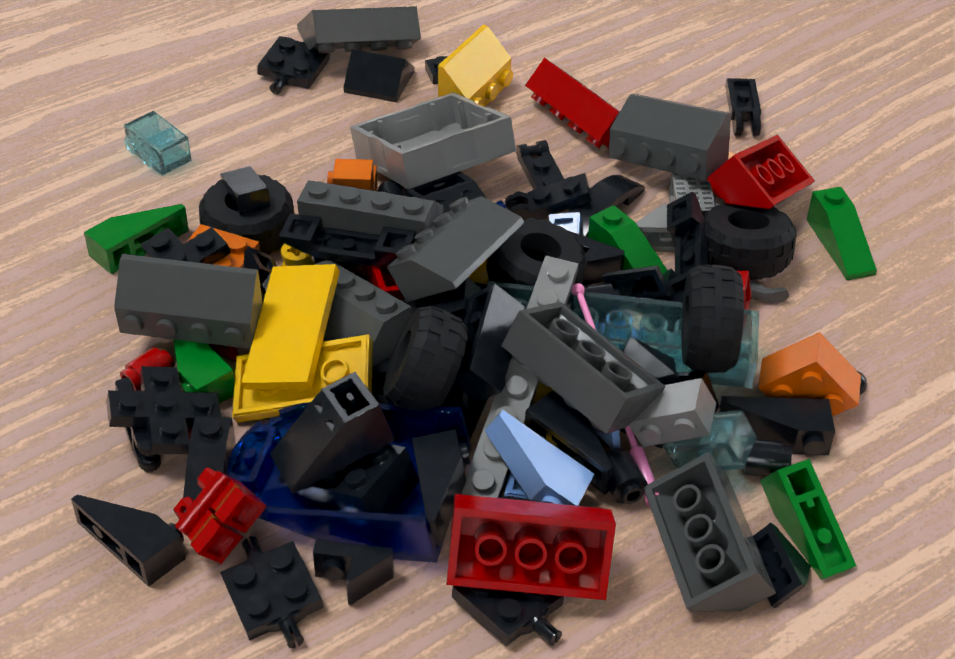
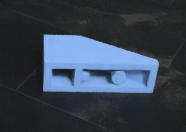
M502 409L487 426L485 433L529 500L578 506L594 473Z

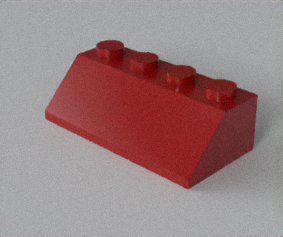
M544 57L525 84L528 89L534 92L531 98L544 107L547 103L551 105L549 111L562 121L565 117L568 118L570 121L567 125L577 133L582 134L583 131L588 133L586 140L600 149L602 145L609 148L610 128L620 111Z
M778 134L733 155L706 178L711 184L713 193L718 198L723 199L725 203L765 209L774 207L815 182Z
M455 494L446 585L606 600L616 528L612 510Z

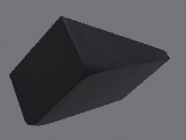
M251 166L220 174L239 214L270 207L269 190Z

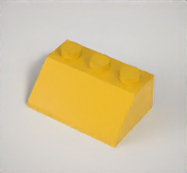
M483 24L438 65V97L454 92L485 107L505 87L510 85L513 78V71L511 70L512 58L487 25Z

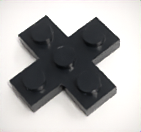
M212 227L198 234L185 244L169 228L141 244L147 257L205 264L216 263L231 253L227 242Z
M141 366L139 375L141 391L108 390L106 404L109 427H147L150 454H188L190 440L187 428H193L195 416L221 417L217 393L181 392L177 367Z

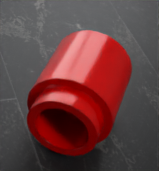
M153 347L127 363L125 369L120 372L121 379L129 377L133 390L141 391L139 379L141 366L174 367L175 363L166 350H159Z

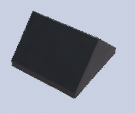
M352 49L343 87L344 93L397 103L415 72V67L403 58Z

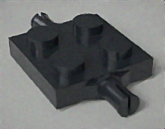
M279 36L257 65V74L274 80L269 87L272 93L276 92V94H279L286 85L309 89L330 60V53L320 54L318 50H308L304 41L300 42L289 37Z
M250 536L253 549L247 538L242 542V547L248 559L220 572L249 641L268 632L282 631L287 646L289 648H296L291 634L294 635L298 646L304 642L297 623L306 615L324 608L322 599L294 541L263 552L258 539L255 536Z
M453 586L452 598L506 646L521 635L531 632H537L551 646L554 645V642L557 643L562 636V632L549 623L547 618L552 612L563 605L564 596Z

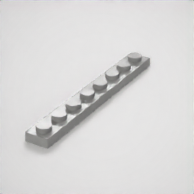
M545 256L526 309L562 302L566 306L578 273V263ZM513 358L510 360L507 370L505 387L501 393L494 397L466 475V483L461 493L463 495L501 497L510 469L488 438L485 429L502 409L525 425V411L532 406L540 383L537 375L526 366L517 363Z

